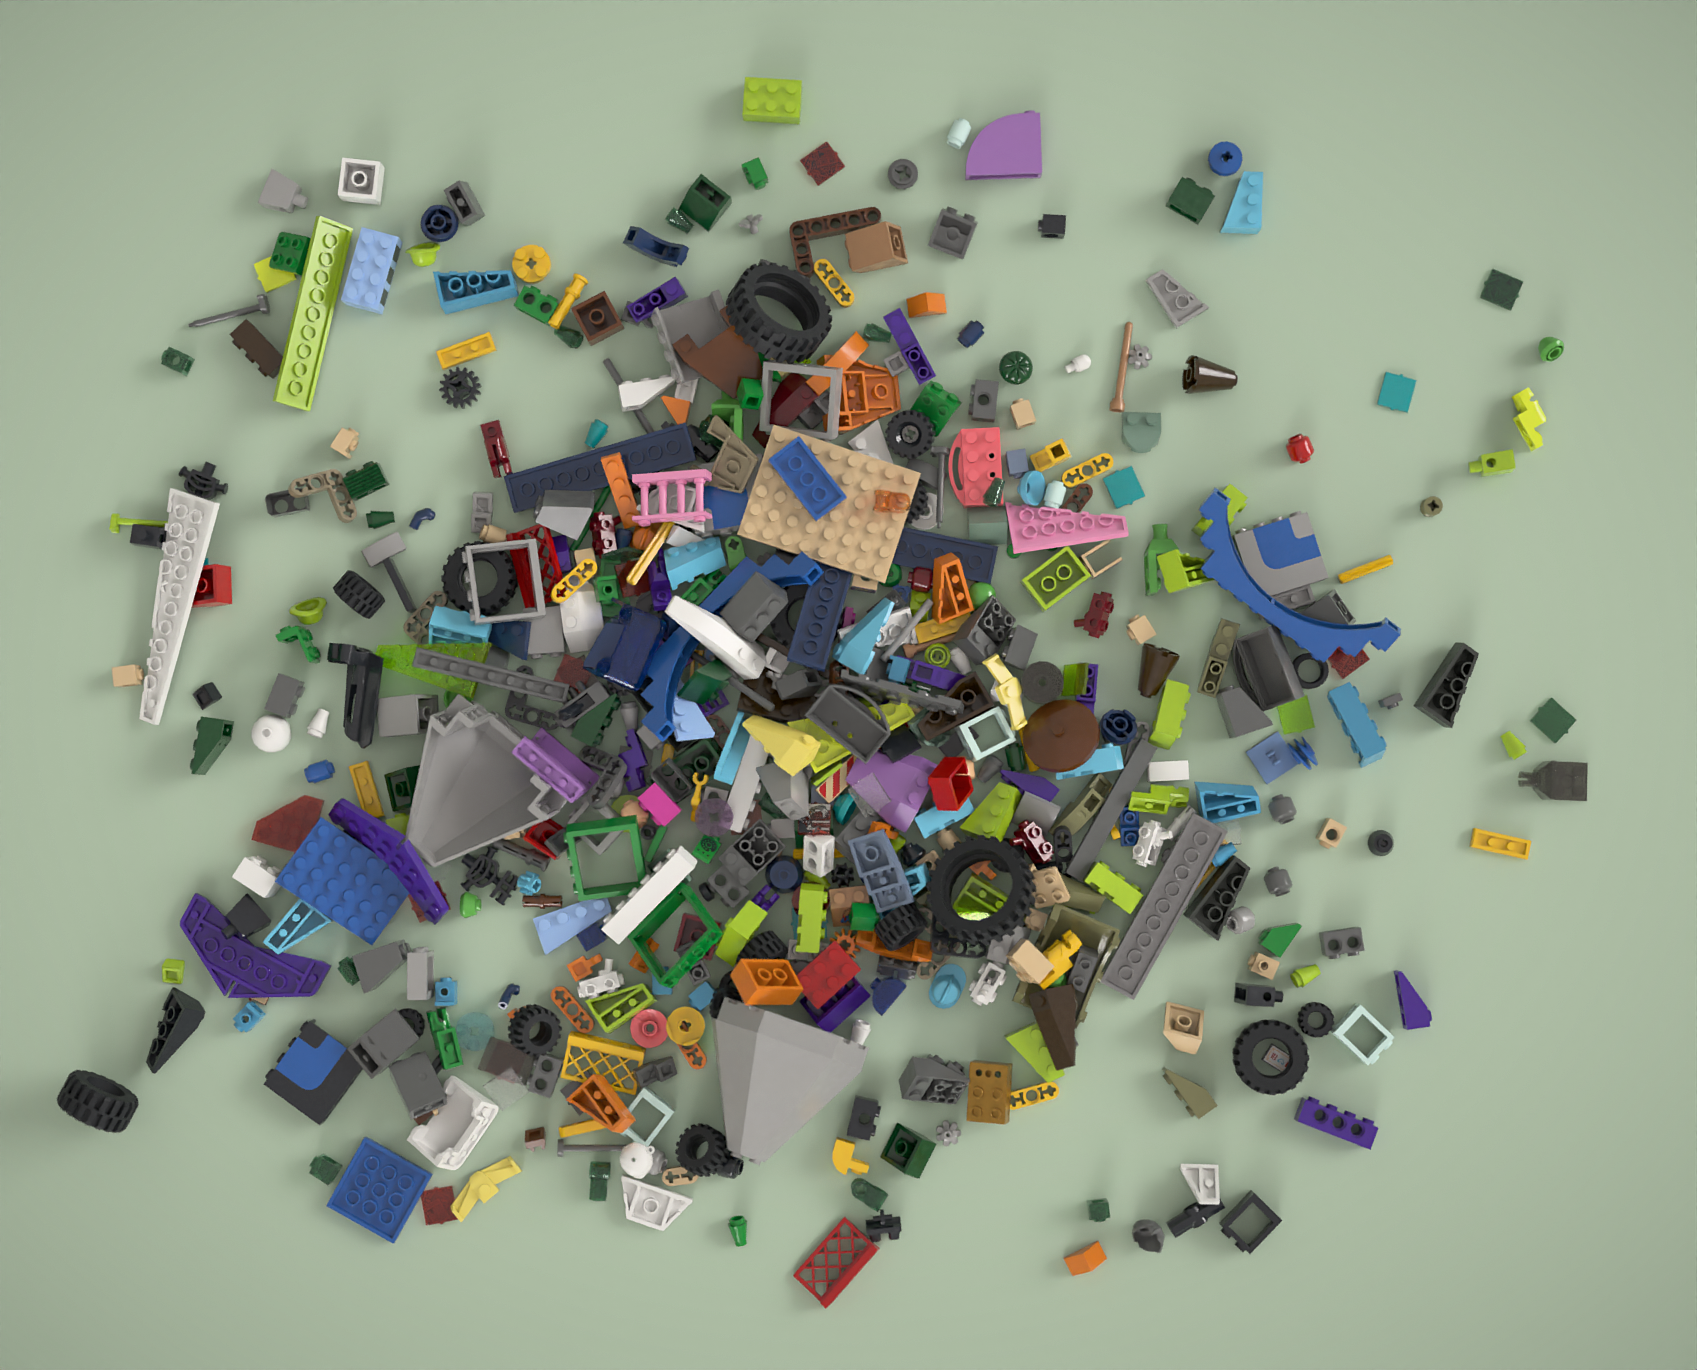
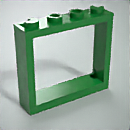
M637 815L567 824L566 832H563L564 842L568 843L569 846L567 858L572 862L570 874L571 878H575L573 890L574 894H578L579 901L628 895L634 887L638 889L642 885L640 882L647 875ZM629 830L638 881L584 888L574 837Z
M680 882L627 937L658 983L672 988L718 942L723 932L692 888ZM687 899L708 930L666 972L646 941Z

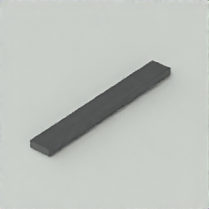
M416 647L412 663L413 667L565 703L569 684L419 647Z
M1139 738L1124 765V769L1118 775L1065 869V873L1080 882L1083 881L1129 800L1131 791H1134L1156 752L1157 747Z

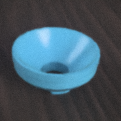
M1036 470L1025 473L1017 486L1018 494L1028 505H1038L1043 500L1045 494L1044 477L1041 472Z

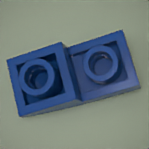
M1125 805L1119 816L1121 847L1135 846L1140 836L1139 811L1128 810V805Z

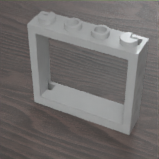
M776 360L763 361L762 390L764 397L761 402L759 431H766V434L770 435L773 425H770V410L774 370L831 377L827 431L787 426L779 427L810 437L820 438V440L825 442H831L832 439L837 438L843 368L796 362L787 364V361L779 363Z
M536 539L465 547V552H462L463 563H467V571H464L465 582H469L470 590H467L468 602L472 601L473 608L469 609L470 620L474 621L475 625L544 618L546 616ZM527 548L536 611L480 618L472 554Z

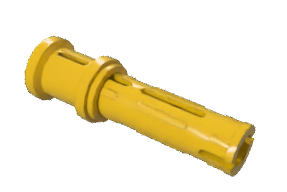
M573 274V280L564 289L565 295L548 321V324L555 329H559L572 304L581 297L582 289L589 283L586 278L579 274Z

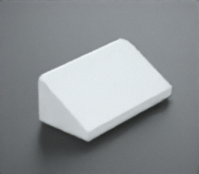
M673 525L666 543L674 547H680L705 539Z

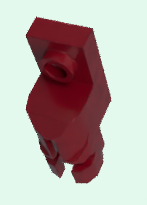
M495 420L481 424L493 477L502 478L500 466H503L505 474H512L510 456L500 421Z

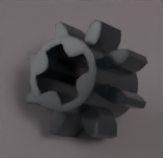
M844 863V865L836 864L835 870L831 871V875H833L831 878L832 883L837 882L839 888L845 885L849 887L850 880H855L852 875L854 873L853 868L848 869L847 863Z

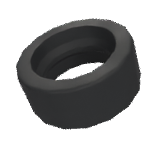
M1310 652L1299 655L1292 662L1300 685L1304 689L1317 688L1324 684L1328 678L1329 668L1327 662L1314 659ZM1305 660H1314L1320 666V676L1314 682H1306L1299 676V665Z

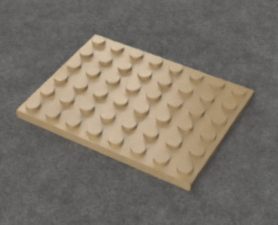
M773 425L737 535L796 555L803 552L814 561L885 584L921 473ZM798 436H800L847 496L843 502L817 522L768 461L769 458Z

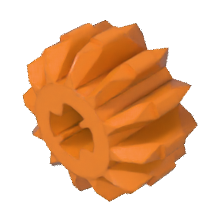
M842 928V935L840 936L835 931L834 935L837 939L830 937L829 940L831 942L836 940L839 944L842 943V940H846L851 946H848V949L845 951L852 958H856L852 951L860 952L861 950L855 947L857 944H855L854 940L857 934L851 937L852 930L849 929L848 934L845 935V929Z

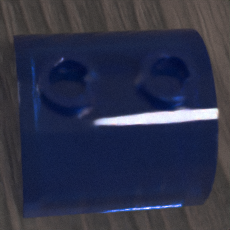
M887 976L882 979L876 977L870 984V988L873 989V1006L881 1016L907 987L906 982L895 976Z

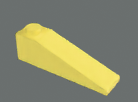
M752 715L742 724L755 740L760 741L764 745V751L773 755L775 758L774 762L792 776L796 775L814 760L821 745L819 741L806 732L757 715Z

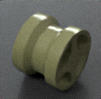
M1435 496L1423 500L1420 505L1421 513L1427 517L1439 514L1443 508L1442 501Z

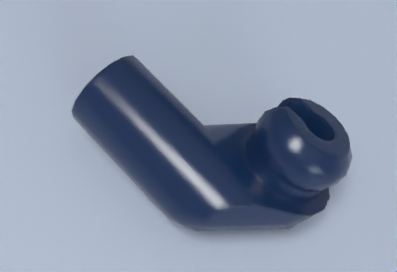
M431 508L417 511L409 527L418 530L423 520L428 519L432 521L435 518V512Z
M514 983L507 986L498 1003L500 1009L508 1007L512 994H519L520 986L514 985Z

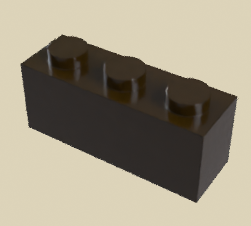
M245 319L230 333V336L234 339L232 343L239 350L243 348L247 352L245 354L246 358L251 363L256 362L260 366L258 370L265 377L269 375L274 379L279 374L283 356L250 321Z

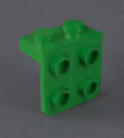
M280 232L269 267L291 272L302 277L311 238Z
M930 381L924 387L910 410L922 411L926 417L929 416L931 418L930 422L934 423L933 430H936L934 437H937L962 402L959 401L955 394L945 391L941 384Z
M297 625L294 627L286 626L280 629V633L275 635L278 642L285 644L299 640L308 662L320 663L319 658L321 654L318 648L312 644L313 636L309 629L306 630L305 627Z

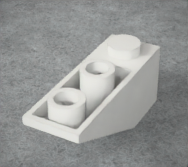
M662 375L659 379L643 378L640 382L635 383L632 381L622 382L621 385H618L622 412L642 409L674 385L675 380L670 375Z

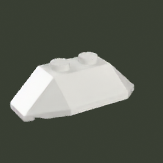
M570 576V585L577 586L579 579L576 576ZM586 581L565 602L560 603L563 633L570 653L590 651L604 627L601 602L596 603L594 586Z

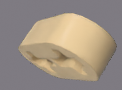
M682 1166L669 1167L664 1171L662 1180L668 1186L694 1183L699 1176L693 1175V1178L689 1179V1176H682L688 1170ZM669 1172H672L673 1175L679 1174V1177H675L673 1182L666 1178Z

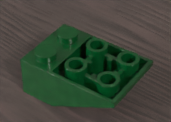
M614 693L579 718L571 737L591 747L600 746L605 736L602 734L604 729L609 728L613 721L611 717L613 711H617L622 703L619 700L621 696Z
M201 716L196 726L198 736L193 744L195 754L190 762L191 774L205 775L231 741L234 721Z

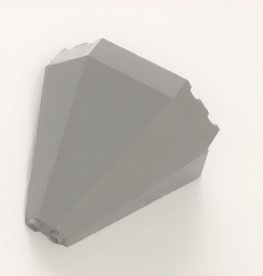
M460 694L455 697L445 711H440L430 716L405 841L409 839L415 851L423 857V861L433 867L547 820L559 813L560 809L568 801L512 753L525 737L499 713L493 710L489 713L483 705L474 701L469 702Z
M725 997L718 1018H711L726 1145L727 1149L732 1151L731 1155L742 1159V1156L749 1157V1162L760 1165L761 1161H767L862 1071L869 1047Z

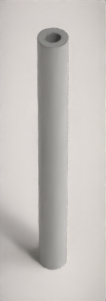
M930 599L924 602L880 657L882 661L886 663L889 660L890 655L894 654L933 605Z

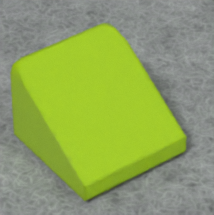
M166 959L162 965V981L182 984L185 961Z

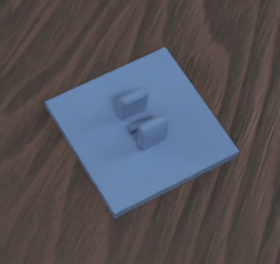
M1278 731L1246 752L1266 784L1298 765Z

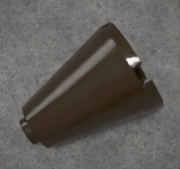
M1195 355L1189 356L1185 364L1189 365L1187 370H1183L1182 387L1183 390H1187L1185 392L1187 394L1230 390L1237 384L1238 376L1234 370Z
M1144 643L1138 690L1141 692L1140 695L1151 698V696L1157 695L1178 662L1180 655L1166 648L1155 647L1156 645Z

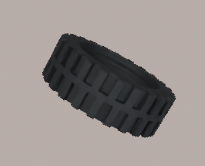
M760 262L758 266L753 264L750 268H747L729 293L726 300V306H728L726 315L730 316L728 321L731 326H735L734 332L736 335H741L744 339L742 342L746 345H751L756 353L761 352L765 354L764 357L767 359L772 357L779 363L785 360L787 364H793L795 361L801 363L805 359L808 360L831 330L832 315H829L831 311L830 306L825 304L826 298L824 295L819 294V288L816 285H811L809 283L810 279L807 277L803 278L800 276V272L796 270L791 271L785 265L780 267L777 266V263L771 262L767 265L766 262ZM755 296L769 297L785 305L797 317L803 330H793L775 322L762 310Z
M978 835V839L974 840L969 836L965 838L966 842L964 843L954 842V848L950 851L946 848L943 851L945 854L943 858L935 860L934 863L937 866L935 870L930 869L929 872L932 880L926 884V888L931 892V894L926 895L927 901L932 905L929 908L936 916L937 921L960 941L966 942L968 940L972 945H978V942L981 941L984 945H991V940L995 939L999 943L1004 941L1002 936L1008 934L1011 937L1014 935L1013 929L1017 926L1022 928L1025 924L1022 921L1025 915L1030 917L1032 911L1029 909L1030 904L1034 905L1036 900L1032 895V892H1036V885L1032 882L1035 878L1029 870L1030 867L1026 861L1004 840L1000 842L997 837L990 836V840H988L984 835ZM978 862H999L1009 871L1012 879V887L1007 901L996 913L987 918L967 920L961 917L954 910L951 903V893L957 878L964 870Z

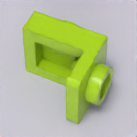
M912 590L910 602L912 617L924 602L930 599L931 593ZM929 610L925 613V615L921 618L919 622L927 621Z

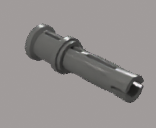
M503 838L493 842L492 847L525 860L527 865L532 864L541 868L543 872L546 871L551 860L550 856L542 855L536 852V849L529 850Z

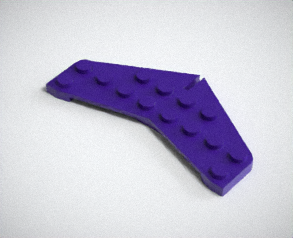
M344 798L336 802L328 814L331 821L336 825H340L380 859L385 861L390 870L397 876L422 909L425 918L436 925L448 912L449 907L409 839L401 844L405 838V835Z
M198 893L194 894L180 920V927L224 996L227 995L233 982L236 981L228 998L310 997L318 992L332 966L317 959L284 952L277 954L273 950L255 946L247 938L241 940L237 934L227 940L221 933V930L228 926L225 922V916L206 897Z

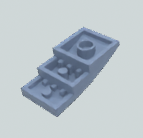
M884 829L848 840L859 877H863L868 895H872L877 913L914 902L901 863Z

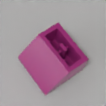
M656 782L638 797L640 807L645 812L649 810L653 814L651 818L658 826L661 824L665 826L682 811L676 802L672 801Z

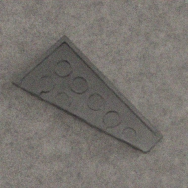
M842 669L840 677L845 685L859 689L874 701L888 700L895 705L904 703L912 708H919L921 706L927 707V710L934 712L944 710L947 714L951 715L963 714L964 705L960 700L941 695H935L934 698L923 690H918L915 693L908 690V686L881 679H876L874 682L871 678L866 677V675L859 674V676L855 677L849 675L848 670ZM850 691L852 696L856 698H863L861 695Z

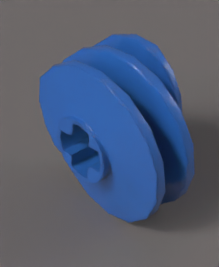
M1228 141L1214 145L1208 156L1209 167L1219 176L1235 174L1240 169L1243 161L1239 147ZM1224 156L1227 157V160H1228L1227 162L1223 161V160H1224V158H1223Z
M1303 736L1301 738L1304 745L1293 739L1297 750L1290 743H1287L1292 756L1298 764L1302 763L1309 770L1312 769L1309 760L1314 765H1318L1314 755L1315 752Z

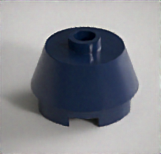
M445 205L429 207L421 218L423 234L434 242L448 241L458 230L459 221L456 213Z
M1112 709L1105 713L1100 720V731L1103 740L1107 744L1113 743V746H1122L1131 742L1137 734V724L1134 715L1125 709L1123 711Z
M781 855L775 857L767 865L765 877L771 889L778 893L787 894L799 888L803 881L804 872L802 865L797 859L792 856Z

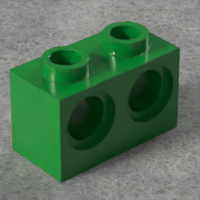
M524 285L514 303L515 308L550 327L548 321L559 305L557 303L558 300L549 294L547 297L540 294L541 290L532 285L530 288ZM533 296L534 301L531 304H526V298ZM550 305L551 310L547 313H543V306Z

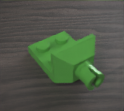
M721 391L722 398L711 404L712 418L717 415L728 427H731V430L743 442V408H740L738 399H733Z
M1167 524L1152 525L1153 539L1149 542L1144 552L1146 596H1154L1158 593V589H1161V579L1157 578V570H1160L1157 556L1175 549L1179 550L1174 541L1168 539Z

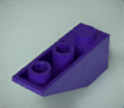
M673 277L629 304L627 308L635 322L638 323L651 317L656 307L659 310L670 308L687 298L688 295L679 280Z
M1000 770L1002 774L1000 778L1008 784L1011 782L1015 784L1021 795L1027 791L1051 802L1060 791V789L1044 777Z

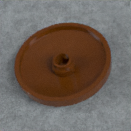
M1067 699L1055 700L1038 708L1028 719L1023 731V746L1030 760L1037 767L1055 773L1068 772L1086 763L1097 749L1100 739L1099 725L1092 711L1080 702Z

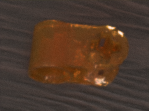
M886 490L874 491L876 500L873 511L905 513L909 510L911 502L907 494ZM898 499H905L907 505L902 508L898 507L896 501Z

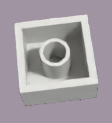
M342 158L338 196L342 201L380 205L384 166L378 161Z
M252 856L243 859L232 877L263 898L274 897L281 887L274 880L282 870L276 866L270 867L266 864L268 861L261 856Z

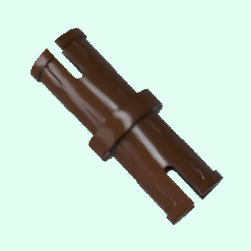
M540 894V896L523 895L522 902L524 903L522 905L523 908H561L563 897L562 895L546 896L545 894Z

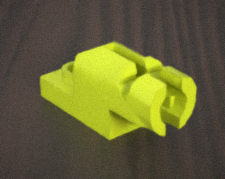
M1528 387L1512 396L1517 411L1521 412V414L1512 419L1528 447L1533 451L1543 445L1542 436L1534 428L1546 422V416L1537 400L1530 401L1534 394Z

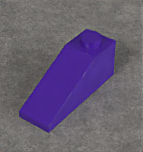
M1395 970L1394 976L1403 1028L1411 1030L1430 1027V1021H1432L1431 1011L1428 1010L1403 972Z

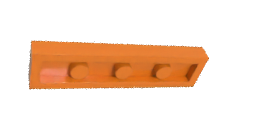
M620 452L601 457V462L624 529L638 526L639 524L632 520V516H641V513L636 509L638 505Z

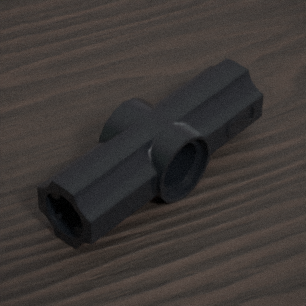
M1221 1199L1219 1205L1195 1202L1187 1206L1183 1213L1169 1220L1166 1224L1176 1238L1191 1228H1197L1205 1224L1209 1217L1225 1207Z

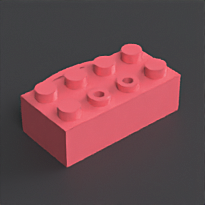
M999 427L961 429L954 440L948 460V475L953 493L963 508L1003 506ZM957 447L960 448L958 474L962 490L957 489L952 471L953 454ZM989 454H993L994 458H989ZM990 473H994L995 477H990Z

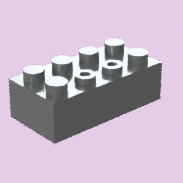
M1272 625L1234 640L1233 664L1238 682L1242 690L1263 712L1305 696L1277 626ZM1242 661L1244 663L1245 669L1247 671L1253 689L1249 685L1247 678L1245 676Z
M830 682L805 714L807 718L865 764H867L891 734L887 718L879 705L864 692L844 684ZM850 690L868 700L876 708L881 719L877 720L863 703L846 695L845 691ZM837 721L838 724L835 726L832 722ZM852 733L853 737L849 738L847 734Z

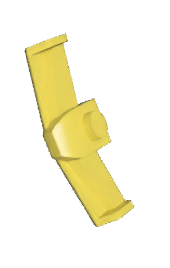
M995 653L984 660L982 664L986 665L999 683L994 688L1001 705L1007 704L1012 725L1010 727L1011 730H1019L1027 724L1020 697L1022 688L1018 678L1010 674L1000 660L999 655Z
M509 1156L489 1167L478 1170L469 1178L468 1183L451 1204V1211L462 1222L479 1198L483 1203L487 1202L500 1190L496 1184L522 1172V1169Z

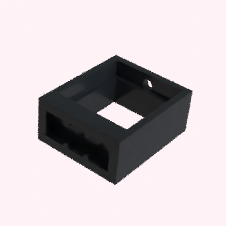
M1250 1190L1219 1224L1223 1227L1221 1232L1227 1238L1232 1236L1237 1241L1235 1245L1242 1252L1246 1250L1251 1254L1283 1220ZM1253 1202L1271 1222L1247 1245L1229 1226Z

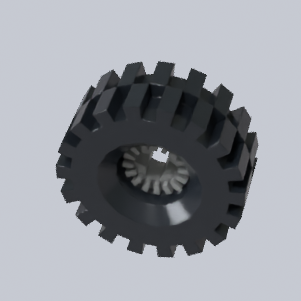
M908 409L892 417V420L887 424L888 428L885 431L887 437L885 438L890 444L888 447L894 450V454H899L902 458L912 459L923 455L930 449L935 440L936 430H933L934 423L930 422L931 418L929 416L926 417L922 411L918 412L915 409ZM909 429L916 432L913 435L914 439H911L910 436L907 437L906 433L909 432Z

